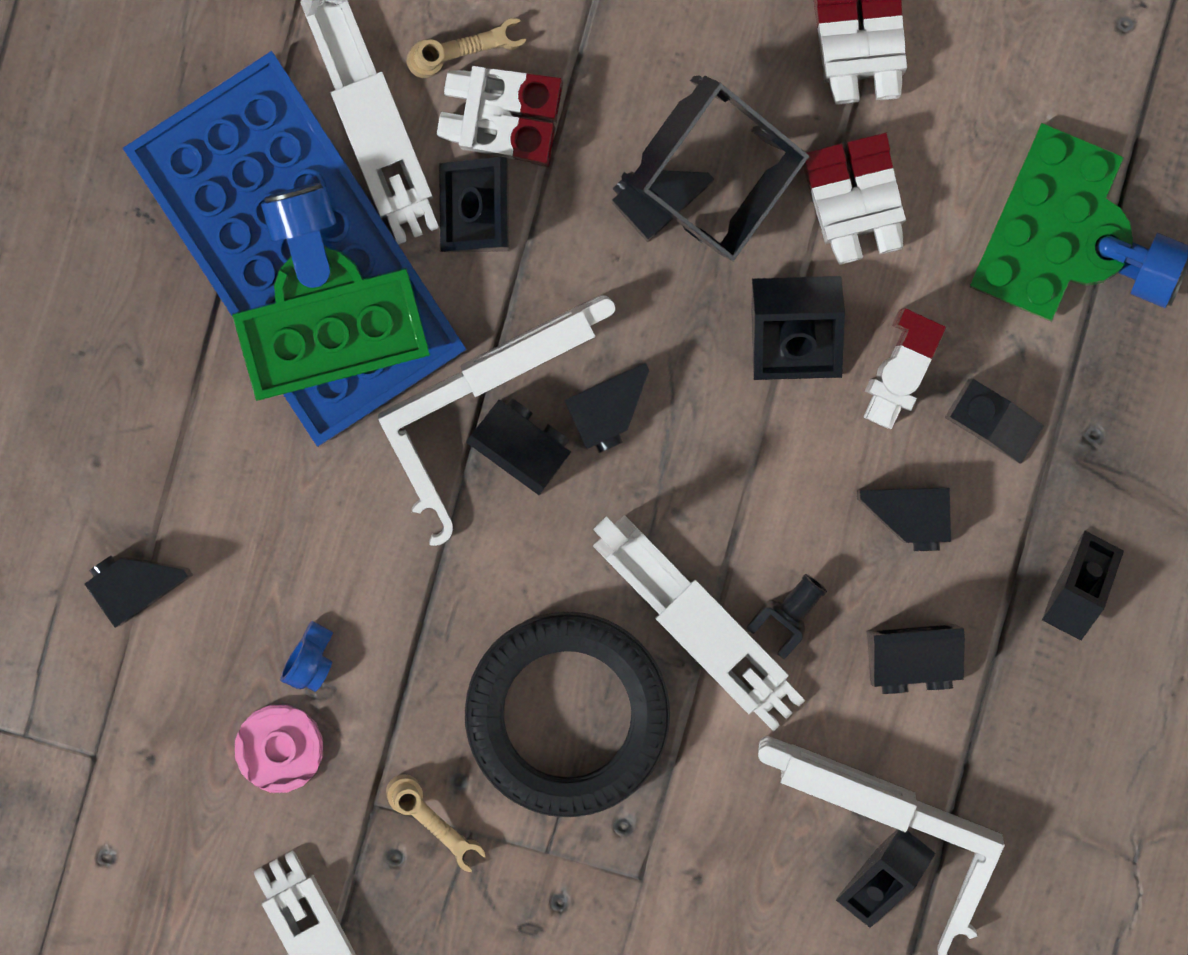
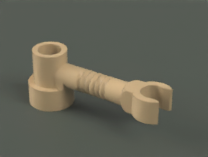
M510 18L498 28L444 43H439L432 39L419 41L408 52V68L417 77L430 78L437 74L444 62L450 59L492 48L504 47L508 50H515L522 46L526 39L511 41L507 38L505 31L507 27L516 26L521 20ZM423 50L430 51L433 54V62L427 61L423 57Z
M402 774L390 780L386 788V797L390 806L403 815H412L421 824H424V827H427L455 855L460 868L464 871L472 872L468 863L462 859L463 854L467 850L473 849L481 856L486 857L482 846L475 840H467L450 827L446 821H443L437 813H434L424 802L422 788L414 777ZM404 794L413 795L412 799L408 802L399 801Z

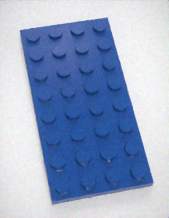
M272 51L123 147L130 161L231 316L235 312L275 302L274 285L280 268L291 257L287 239L271 241L261 203L265 202V197L286 190L315 183H321V186L327 187L336 224L320 229L324 246L344 252L356 263L363 279L407 267L430 356L283 394L317 447L467 351Z

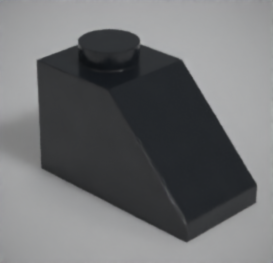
M662 170L650 188L659 194L658 197L680 213L713 183L714 178L708 172ZM631 171V172L628 173V174L632 176V175L634 174V172ZM622 180L613 187L617 196L612 199V204L647 242L673 220L670 215L642 193L638 194Z
M646 363L564 400L587 449L596 446L598 453H601L623 443L619 434L626 432L629 428L649 373Z
M975 379L967 380L945 416L947 420L1019 464L1022 463L1044 425L1014 403Z
M950 488L857 490V500L902 542L913 543V551H940V542H951Z
M1084 531L1052 590L1042 621L1082 641L1106 606L1124 550Z
M111 555L89 570L93 578L84 583V585L116 628L122 626L192 577L193 574L186 567L130 557L120 558L115 561Z
M897 829L874 851L839 894L836 901L871 928L917 886L936 853L908 830L904 832Z

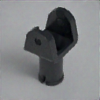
M805 574L782 603L774 600L767 601L746 629L754 634L770 615L776 618L793 632L777 653L782 659H785L801 642L804 636V617L818 600L827 593V590L815 578Z

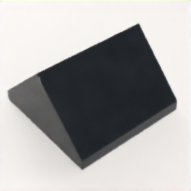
M507 157L439 163L440 252L509 251V178Z

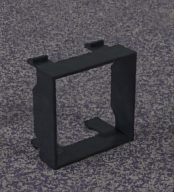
M693 76L690 81L697 87L692 94L680 100L643 151L641 164L635 173L631 176L624 172L621 178L630 188L638 194L642 193L684 227V230L699 242H704L715 252L734 262L809 158V155L722 83L707 76ZM714 98L732 103L758 125L754 126L751 130L765 143L785 152L778 164L764 172L730 219L728 233L721 243L706 231L689 222L658 197L659 194L650 188Z

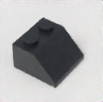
M841 276L752 278L751 313L754 380L842 378L845 307Z
M511 398L507 405L498 400L470 435L466 443L537 495H541L571 454V451L565 447L570 439L549 424H547L543 431L528 421L533 412L515 399Z
M949 624L866 631L871 685L874 687L881 686L882 694L909 692L908 684L926 683V690L952 689L953 680H964L965 634L963 627Z

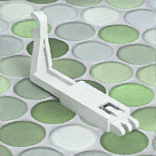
M301 0V6L335 88V91L330 93L380 217L388 218L398 245L406 242L405 232L400 226L403 223H409L415 238L423 235L417 218L425 215L426 224L431 231L438 229L439 225L428 201L433 198L384 74L383 72H376L348 0ZM400 161L410 189L406 191L400 174L389 178L396 194L392 196L381 168L389 167L393 163Z
M600 295L460 365L462 372L378 414V420L420 498L413 505L412 512L421 514L424 509L433 508L443 523V530L438 534L431 535L429 545H441L450 538L453 531L452 520L406 429H399L471 392L477 397L594 338L595 335L590 326L611 316L615 311V305L608 296Z
M625 515L615 524L606 516L594 528V531L601 538L593 547L658 613L655 619L748 714L754 711L775 731L780 725L777 719L768 712L775 707L787 719L792 712L781 701L786 694L797 706L805 702L803 697L785 680L789 675L695 579L690 583ZM745 656L765 676L762 680L751 668L742 674L754 687L752 691L731 671Z
M765 736L760 740L758 757L761 762L781 770L782 784L906 832L908 827H912L975 852L950 918L937 947L938 955H948L947 952L951 942L958 934H964L969 939L977 937L976 929L969 923L1005 846L1001 833L917 801L915 792L793 744L790 745L770 736Z
M293 850L285 854L286 862L290 866L291 872L286 874L278 859L269 863L276 880L270 882L266 871L262 867L253 871L267 898L262 902V906L289 955H356L314 875L307 876ZM305 897L318 924L301 932L296 922L306 917L307 913L303 910L298 900Z

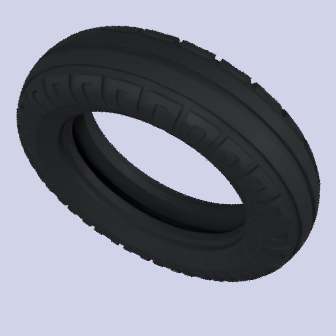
M555 612L528 619L504 633L491 645L478 663L471 678L465 702V727L472 754L486 778L499 792L514 803L528 810L555 817H579L595 814L619 804L632 795L648 779L658 764L666 745L670 725V705L667 688L661 671L648 650L638 639L619 625L604 618L580 612ZM579 652L602 661L616 673L629 697L631 721L622 747L608 763L588 774L561 777L547 774L534 768L518 754L506 731L504 706L512 682L531 662L551 653Z

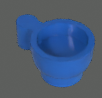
M311 621L302 639L286 662L280 681L297 689L307 687L316 692L323 684L332 666V660L324 657L323 652L333 632Z

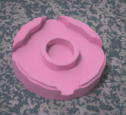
M271 704L253 712L241 725L235 739V759L241 774L249 782L269 793H287L304 786L317 772L323 758V737L317 723L305 711L289 704Z

